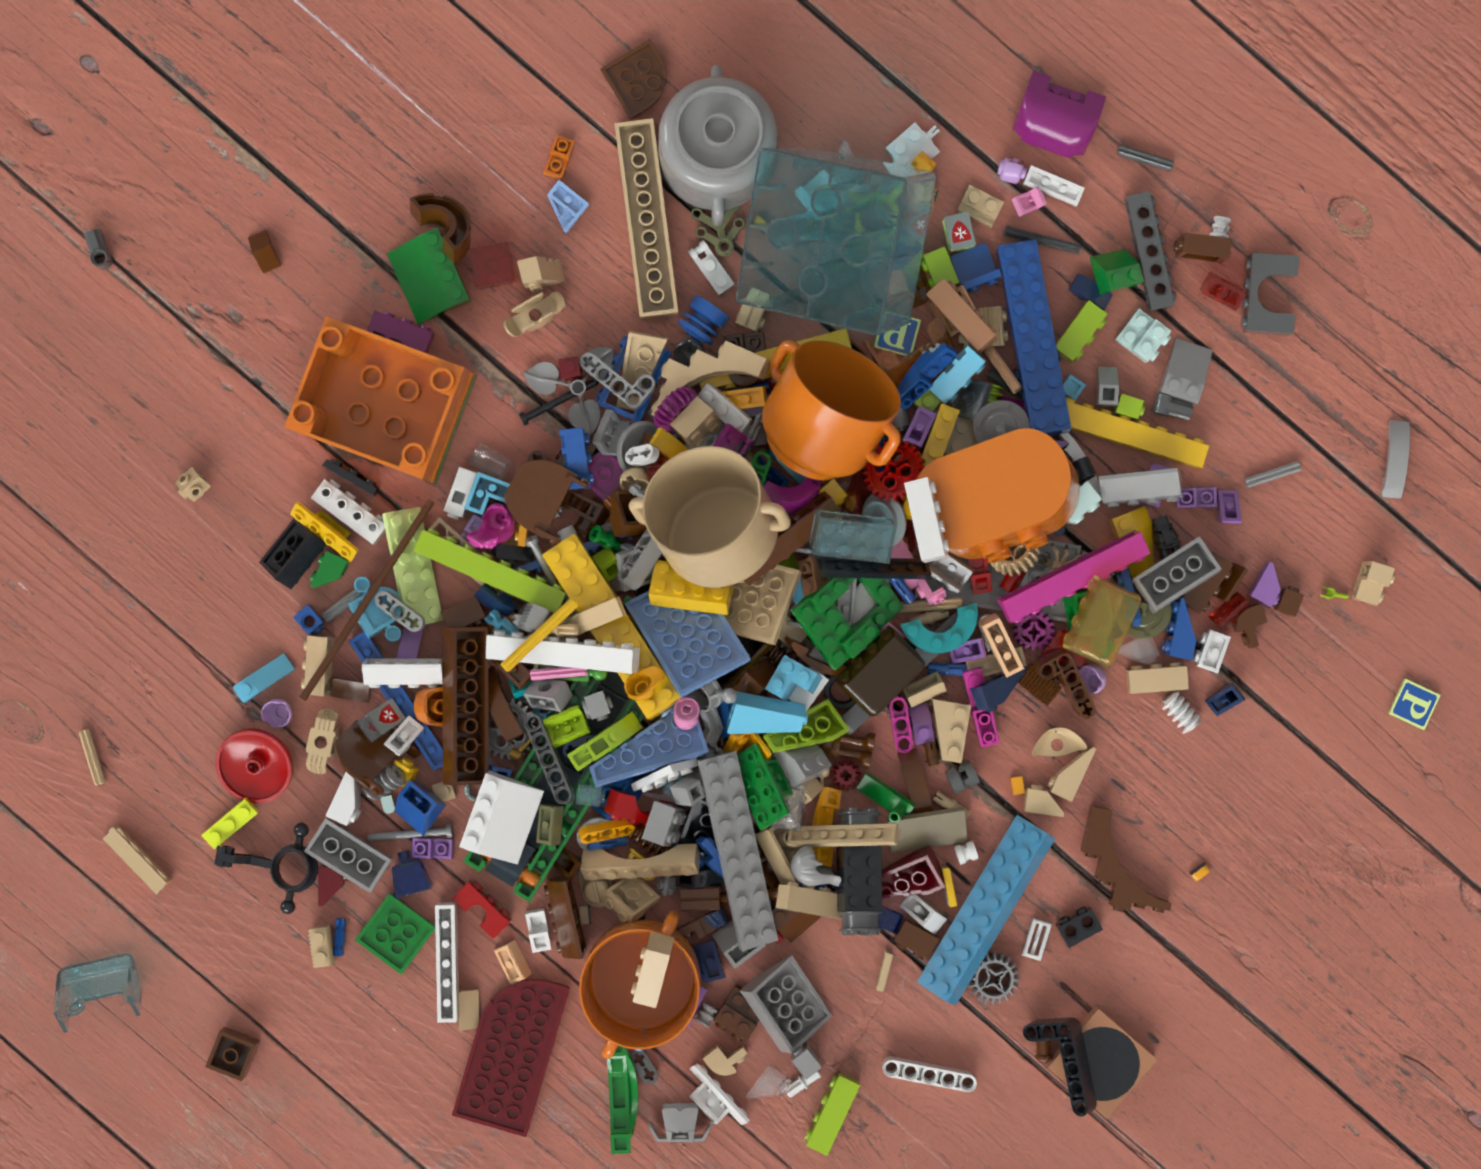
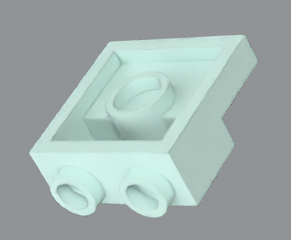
M1139 308L1115 341L1144 363H1147L1149 360L1153 362L1160 353L1157 349L1161 344L1165 346L1171 339L1169 335L1171 330Z

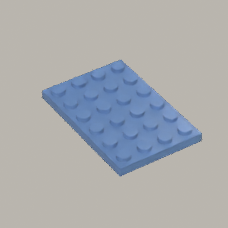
M649 591L624 603L625 608L681 698L751 661L750 656L724 615L653 606L650 604Z

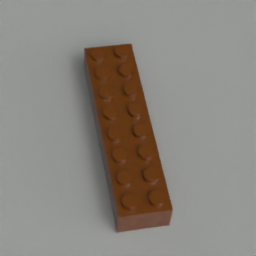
M442 627L443 784L445 785L482 784L486 772L489 771L488 659H486L488 627Z

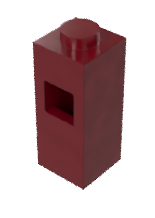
M578 356L558 359L561 379L564 382H572L575 379L581 380L583 378Z

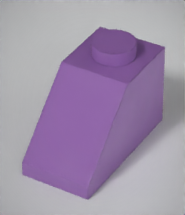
M1266 562L1247 595L1266 607L1275 606L1280 599L1279 593L1281 589L1273 563Z

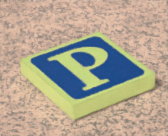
M884 310L874 348L911 358L921 320Z
M1403 679L1387 714L1425 730L1441 695L1407 679Z

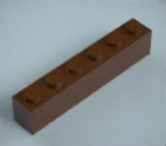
M825 491L789 517L791 525L787 530L778 531L776 545L769 559L755 574L744 580L748 586L756 583L761 576L772 571L781 561L788 559L794 551L804 547L810 539L818 536L826 527L838 521L843 513L829 494Z

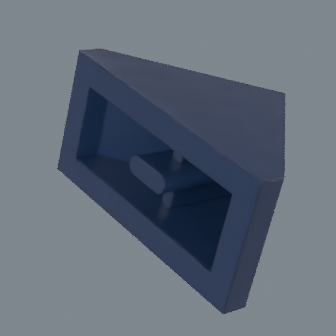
M1227 683L1205 702L1215 715L1219 716L1243 702L1245 697L1233 683Z

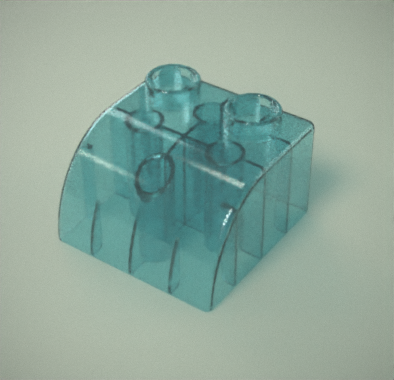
M790 147L762 148L759 151L736 293L737 302L875 336L909 324L935 188V173L831 151Z

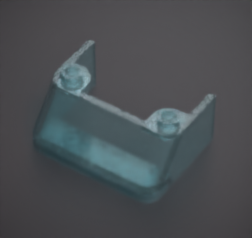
M121 954L67 966L58 972L53 1013L64 1033L68 1032L69 1017L79 1015L85 1008V1002L122 994L123 1001L130 1003L136 1016H140L142 991L132 955Z

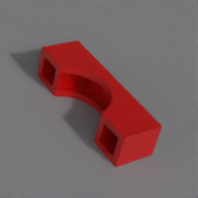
M610 789L604 812L610 814L612 819L621 821L622 818H626L629 823L638 825L639 822H644V826H646L651 810L641 812L636 803V796L627 792ZM663 800L660 801V802H664V803H667V804H671V805H674V806H677V807H681V808L686 809L685 807H683V806H681V805H676V803H671V802H667V801H663Z

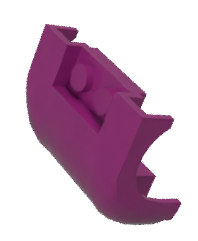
M1033 70L1013 123V130L1022 137V141L1068 158L1084 155L1097 127L1106 96L1089 90L1086 95L1051 83L1050 76Z

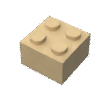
M697 396L670 425L679 437L693 449L700 447L703 440L709 434H716L723 423L716 413Z

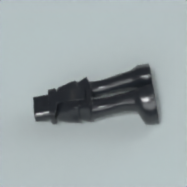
M1167 515L1152 520L1155 527L1153 531H1156L1154 532V544H1156V550L1159 552L1161 560L1170 555L1168 550L1172 549L1174 553L1181 548V542L1178 539L1179 535L1172 527L1173 524L1169 523Z

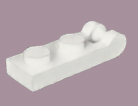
M702 240L698 243L699 246L694 249L691 248L687 252L718 296H720L735 284L711 252L708 245ZM704 252L707 256L701 260L698 255Z

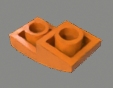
M556 135L544 169V175L562 181L575 144L574 140Z

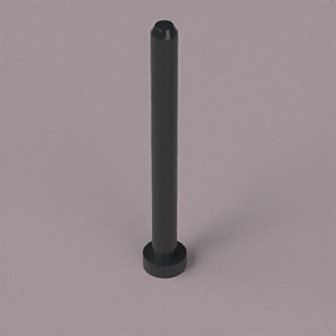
M592 379L586 382L585 391L597 386L598 381ZM568 391L526 414L521 412L519 416L526 426L529 424V420L578 395Z

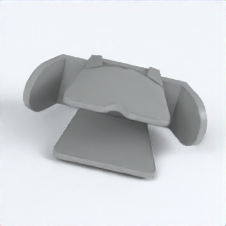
M664 1103L662 1113L666 1134H659L651 1121L647 1124L657 1142H704L714 1122H709L703 1134H694L699 1106L696 1103Z

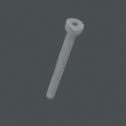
M537 535L527 538L525 543L527 547H531L550 585L553 586L554 583L559 585L552 570L542 556L543 553L538 545L539 539Z
M446 824V827L431 828L428 829L424 836L417 830L372 833L367 835V840L381 841L447 835V838H452L453 827L452 824Z

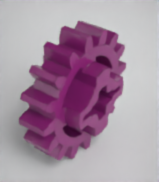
M1041 610L1039 613L1033 615L1030 613L1024 616V620L1014 623L1016 626H1013L1012 629L1015 632L1014 639H1019L1018 645L1024 643L1025 649L1032 646L1033 651H1035L1036 646L1043 649L1042 644L1049 645L1048 639H1053L1052 633L1055 632V627L1052 626L1054 621L1049 620L1050 615L1048 613L1043 615V610ZM1035 623L1036 629H1035L1034 635H1033V633H1032L1031 630H1032L1033 624Z

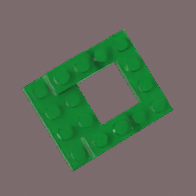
M858 547L848 557L869 556L863 547ZM829 577V580L820 589L805 596L790 609L832 670H837L849 658L854 659L880 635L879 630L904 608L885 579L858 578L876 605L852 627H850L834 602L849 589L848 585L856 578Z

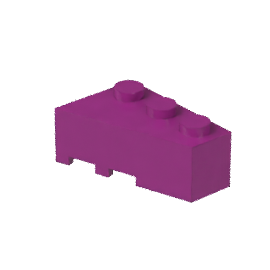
M374 310L367 329L368 332L428 354L435 335L430 332L431 328L421 324L417 327L412 325V321L405 318L399 320L394 318L395 315L386 311L380 313Z

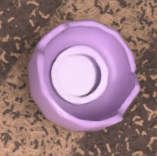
M1083 665L1078 669L1089 694H1097L1105 687L1106 675L1104 670L1098 665Z
M272 699L263 705L261 710L263 722L269 723L273 728L286 726L293 717L290 704L283 699Z

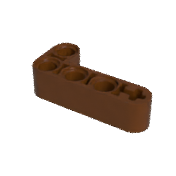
M1057 648L1034 662V671L1043 679L1049 680L1058 676L1073 710L1084 719H1090L1095 715V705L1069 653ZM1064 656V660L1059 663V659ZM1048 665L1047 669L1044 672H1042V668ZM1072 672L1071 677L1066 679L1067 675ZM1077 689H1080L1079 693L1077 695H1074V692Z

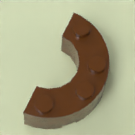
M434 193L420 194L409 198L410 214L421 226L438 224L449 230L442 237L443 252L453 264L460 261L466 255L471 245V220L465 207L449 196H434Z

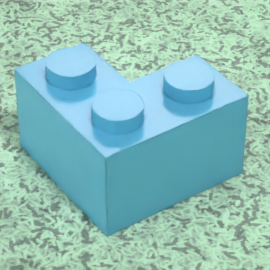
M477 472L464 509L483 515L487 511L491 498L506 503L504 495L510 484Z
M784 655L765 689L779 698L788 701L797 685L814 694L823 677Z

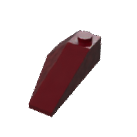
M930 845L914 851L882 869V899L899 895L906 897L910 896V894L928 895L946 887L939 860Z

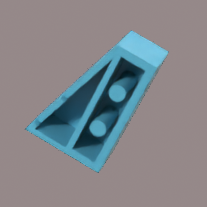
M968 344L932 383L933 386L929 390L944 404L948 401L952 403L959 395L956 392L961 387L965 389L972 381L970 379L974 373L978 375L983 370L985 359Z

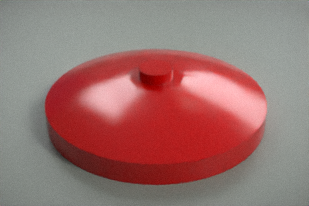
M247 728L234 732L221 744L215 759L216 773L223 787L234 797L240 800L247 797L251 803H266L276 799L286 790L293 776V760L288 748L274 734L262 729Z

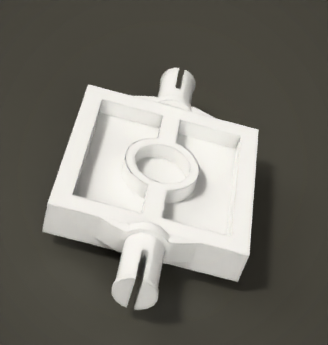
M914 122L885 148L894 161L885 168L886 171L891 169L888 174L891 175L898 167L907 174L914 168L911 163L921 151L931 159L934 158L940 151L933 144L931 138L940 130L934 131L937 128L934 125L926 133Z

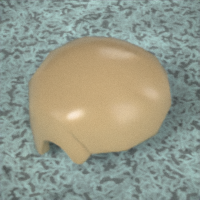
M630 468L620 476V485L626 491H629V488L634 483H638L642 487L641 489L646 491L650 482L648 473L642 468Z

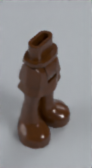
M868 733L865 737L842 735L833 741L816 745L827 756L855 759L861 763L863 768L869 769L872 752L840 746L841 744H847L873 750L876 733Z

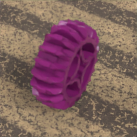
M688 386L678 387L675 391H671V394L666 396L657 407L658 410L654 413L653 420L656 428L659 429L661 427L666 430V433L668 432L671 435L677 434L670 424L698 394Z

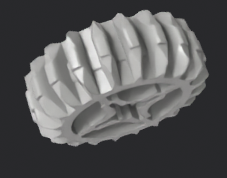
M993 951L992 957L988 953L986 954V959H983L971 979L973 981L968 984L969 987H974L971 990L972 994L979 992L976 996L978 1000L984 996L983 1002L987 1003L989 998H991L992 1005L995 1004V999H998L999 1004H1002V997H1005L1008 1001V993L1015 995L1012 987L1015 989L1019 987L1014 981H1020V977L1014 976L1019 973L1018 969H1013L1016 966L1015 962L1008 964L1011 960L1009 956L1003 960V953H1000L997 958L996 952ZM999 963L1005 967L993 970L988 964ZM984 968L986 976L982 980V982L978 984L979 973L981 969ZM988 971H990L994 976L998 975V977L996 978L999 985H997L993 980L989 981V979L991 978ZM1008 972L1009 980L1004 988L1001 984V980L1004 976H1006L1005 974ZM994 986L999 992L989 993L983 989Z

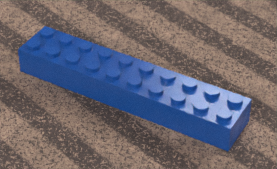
M1037 240L998 245L996 255L1002 275V288L1019 380L1022 387V397L1025 412L1029 418L1030 429L1041 431L1048 436L1069 433L1071 423Z

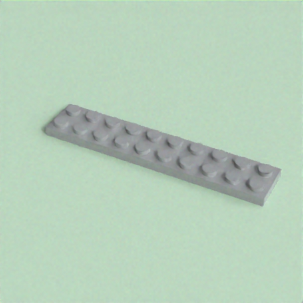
M730 751L698 760L739 949L745 951L778 941L737 752Z

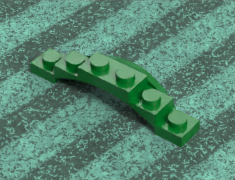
M618 1046L612 1058L607 1059L611 1154L631 1153V1138L637 1119L638 1082L635 1067L626 1048Z

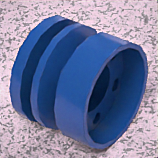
M696 295L689 305L695 313L693 315L686 312L683 313V316L689 322L679 319L677 323L688 335L699 342L711 346L714 341L707 335L710 334L713 337H717L718 334L712 329L713 326L722 329L729 320V317L716 306Z

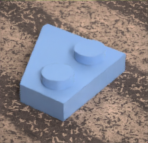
M560 180L557 181L547 194L563 231L567 234L590 204Z

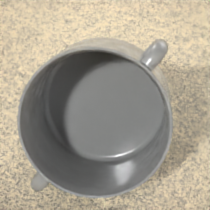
M712 66L710 77L694 81L682 88L670 100L662 114L659 126L658 157L665 181L682 200L695 207L712 210L713 225L721 226L724 221L725 210L738 207L755 197L764 187L771 174L778 143V130L774 114L766 100L754 88L739 80L723 77L721 66Z

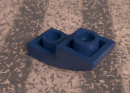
M1081 274L1075 276L1068 289L1080 300H1090L1103 311L1113 296L1112 293L1100 295L1097 283Z
M486 583L473 595L490 610L496 609L500 615L508 617L517 608L509 597L504 593L498 597L495 591Z

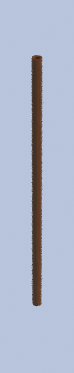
M427 500L299 696L305 701L308 699L435 504L433 501Z

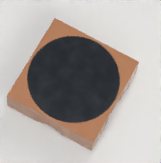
M1095 1005L1080 1024L1097 1101L1096 1110L1107 1119L1157 1062V1058ZM1059 1047L1052 1055V1059H1048L1045 1064L1048 1069L1067 1084Z

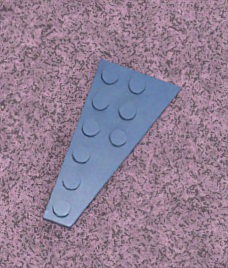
M673 710L665 718L658 720L636 735L635 738L624 743L619 749L608 754L589 768L596 788L664 768L671 764L708 755L709 751L699 721L692 729H681L674 722Z

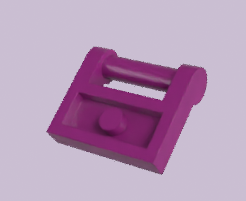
M727 423L713 446L735 451L741 441L743 444L737 453L744 457L748 449L752 448L755 442Z

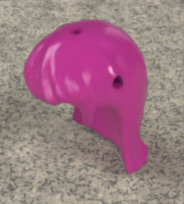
M494 503L487 507V511L481 517L484 521L480 528L467 534L469 543L472 546L481 549L484 547L493 549L497 544L505 542L513 536L516 520L506 506Z

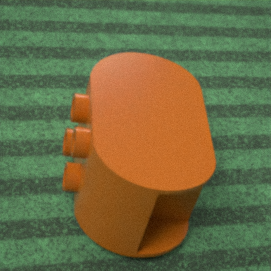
M1030 428L1017 429L933 460L921 471L917 478L928 477L931 482H935L937 493L934 496L935 501L940 503L941 513L938 514L940 521L943 520L946 532H943L944 540H948L949 552L967 559L987 558L989 563H996L1011 557L1009 548L1016 545H1025L1026 550H1032L1049 543L1047 534L1059 530L1069 521L1077 507L1080 494L1076 470L1061 447L1047 434Z

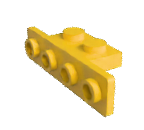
M300 502L294 505L290 513L291 516L349 562L355 558L359 549L347 540L351 534L321 509L314 514Z

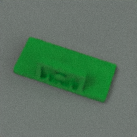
M753 744L737 756L748 805L759 829L764 830L790 813L783 798L791 796L793 792L777 760H766L759 744Z

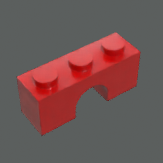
M469 880L452 899L465 912L471 906H482L486 911V919L480 924V927L494 939L511 922L510 914L504 908L500 909L496 905V900L490 894L486 896L481 891L483 888L477 881L472 882Z

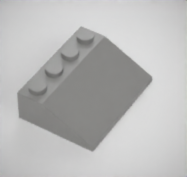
M792 955L787 956L753 978L740 990L781 1052L793 1054L832 1017Z

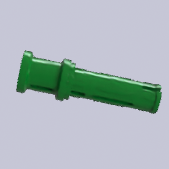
M599 525L592 528L589 534L590 541L601 544L604 549H611L616 553L621 552L620 544L623 542L616 539L613 533H607Z

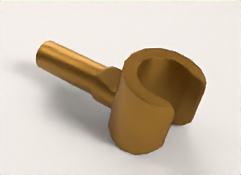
M530 738L525 741L519 750L513 747L509 757L514 760L521 759L523 752L531 743Z

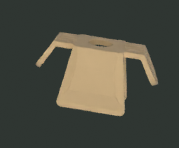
M555 291L542 299L544 294L541 292L518 304L511 310L518 314L504 321L505 330L512 337H516L527 331L532 332L544 327L553 319L554 315L565 308L563 296L558 291ZM533 309L541 311V318L537 321H532L529 317V313Z
M333 709L320 710L315 724L309 732L306 752L308 753L306 767L309 771L316 774H324L326 772L327 759L334 760L336 755L334 742L340 737L341 725L334 731L338 713ZM318 736L326 738L327 745L325 748L321 749L316 746Z

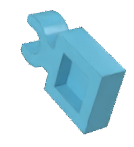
M496 609L492 610L485 618L489 625L495 627L492 630L493 632L495 630L506 631L505 634L512 635V632L519 631L506 617L502 619Z

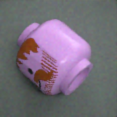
M1007 156L1004 160L1001 159L997 174L1000 175L1002 181L1017 184L1020 179L1025 178L1027 168L1024 167L1023 160Z

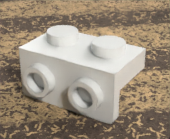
M1211 629L1203 632L1200 643L1203 644L1194 656L1195 666L1218 674L1231 637Z

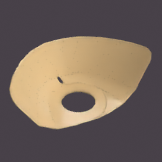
M1062 727L1053 728L1040 737L1033 749L1032 755L1062 756L1075 751L1087 750V745L1075 732ZM1054 739H1060L1063 742V748L1060 751L1052 749L1051 742Z

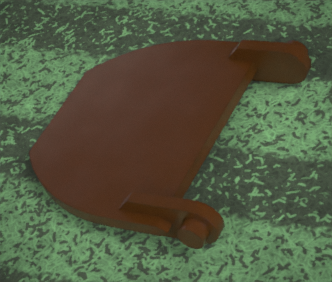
M546 460L528 461L520 464L504 498L510 513L520 525L544 539L549 538V543L556 545V543H560L561 538L550 533L548 530L573 482L588 488L589 480L585 477L579 479L578 474L555 462Z
M356 720L334 742L335 754L343 769L351 777L368 788L374 796H381L384 793V789L374 779L397 756V754L384 745L395 731L390 729L370 742L357 724L359 720ZM411 744L406 753L413 758H417L420 755V749L418 746Z

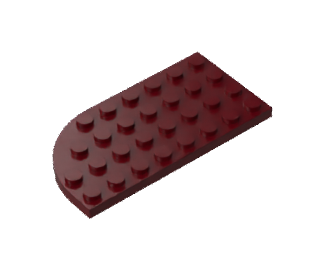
M524 980L507 986L492 998L481 1015L452 1116L527 1137L570 987L547 980Z

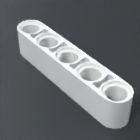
M893 1056L886 1057L882 1062L884 1074L888 1077L964 1092H971L977 1086L974 1075L966 1070ZM890 1062L896 1064V1068L893 1071L886 1069V1065ZM909 1066L915 1068V1072L911 1075L905 1073V1069ZM927 1070L934 1071V1075L931 1078L924 1077V1073ZM946 1074L953 1075V1079L950 1082L943 1080ZM966 1077L972 1078V1083L968 1086L962 1084L963 1079Z

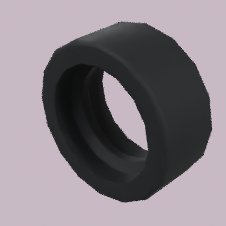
M831 675L828 678L829 681L824 686L826 700L829 699L832 705L838 709H847L853 706L855 703L851 699L840 702L833 698L831 687L838 676Z

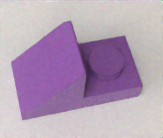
M919 406L903 441H908L910 444L922 448L937 413Z
M1218 490L1219 512L1217 521L1220 523H1241L1238 491Z
M983 638L968 640L958 649L951 651L952 664L987 657Z
M923 703L912 708L908 706L915 744L934 742L935 738L928 704Z

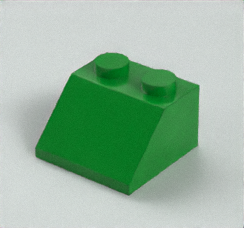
M1125 249L1090 257L1100 295L1131 288L1144 282L1139 263Z

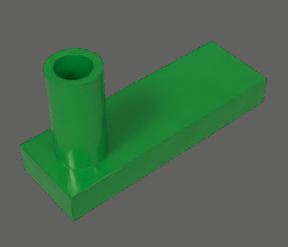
M868 771L856 788L890 811L889 820L893 823L899 822L902 816L909 815L916 805Z

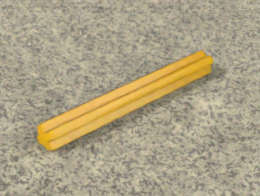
M570 598L501 663L503 669L507 672L513 669L579 606L573 598Z

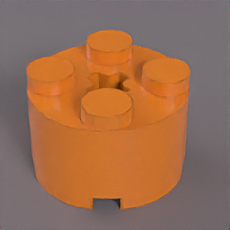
M426 687L417 692L414 701V712L418 721L426 725L443 726V687Z

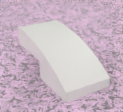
M545 908L525 911L532 953L551 950Z

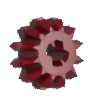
M843 758V765L837 760L838 768L831 766V770L836 773L829 774L831 778L836 777L831 781L832 785L839 782L837 785L838 790L844 785V790L848 791L849 784L852 789H855L853 781L859 784L861 782L855 778L856 776H862V772H855L860 766L856 765L852 768L854 760H851L849 765H847L846 758ZM843 770L851 773V776H848L846 780H844L843 776H840L841 772L844 773Z

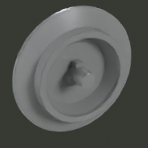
M1004 400L994 401L983 406L976 414L973 422V434L977 443L1017 429L1030 428L1026 412L1019 405Z
M870 495L862 508L863 528L866 525L881 536L880 541L876 544L877 546L882 548L894 547L900 543L906 531V516L903 507L899 501L896 503L893 498L888 503L885 498L881 501L878 496Z

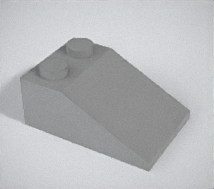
M1175 338L1158 393L1197 405L1205 385L1213 350Z
M816 744L773 753L793 788L820 776L832 766L823 750Z

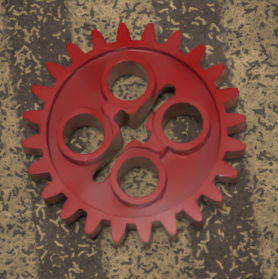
M900 439V444L892 458L886 465H883L885 466L883 472L878 473L879 468L882 466H875L871 463L864 466L868 470L863 472V475L868 477L864 480L866 484H869L867 488L872 491L875 497L878 496L881 501L885 498L890 503L893 498L897 503L899 497L906 501L905 495L907 494L904 483L917 480L919 474L925 468L922 464L926 461L924 458H920L922 453L917 451L916 446L911 447L908 441L904 445V442ZM878 445L876 453L880 454L883 448ZM897 455H901L898 461H894ZM907 470H911L909 476H904ZM895 481L894 486L888 488L889 483Z

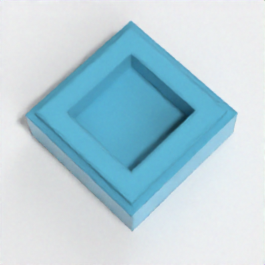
M1069 374L1063 383L1065 395L1076 401L1086 384Z

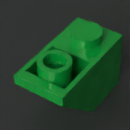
M326 551L325 554L322 553L318 560L320 566L311 575L310 581L312 583L310 587L318 588L342 579L350 562L330 551Z

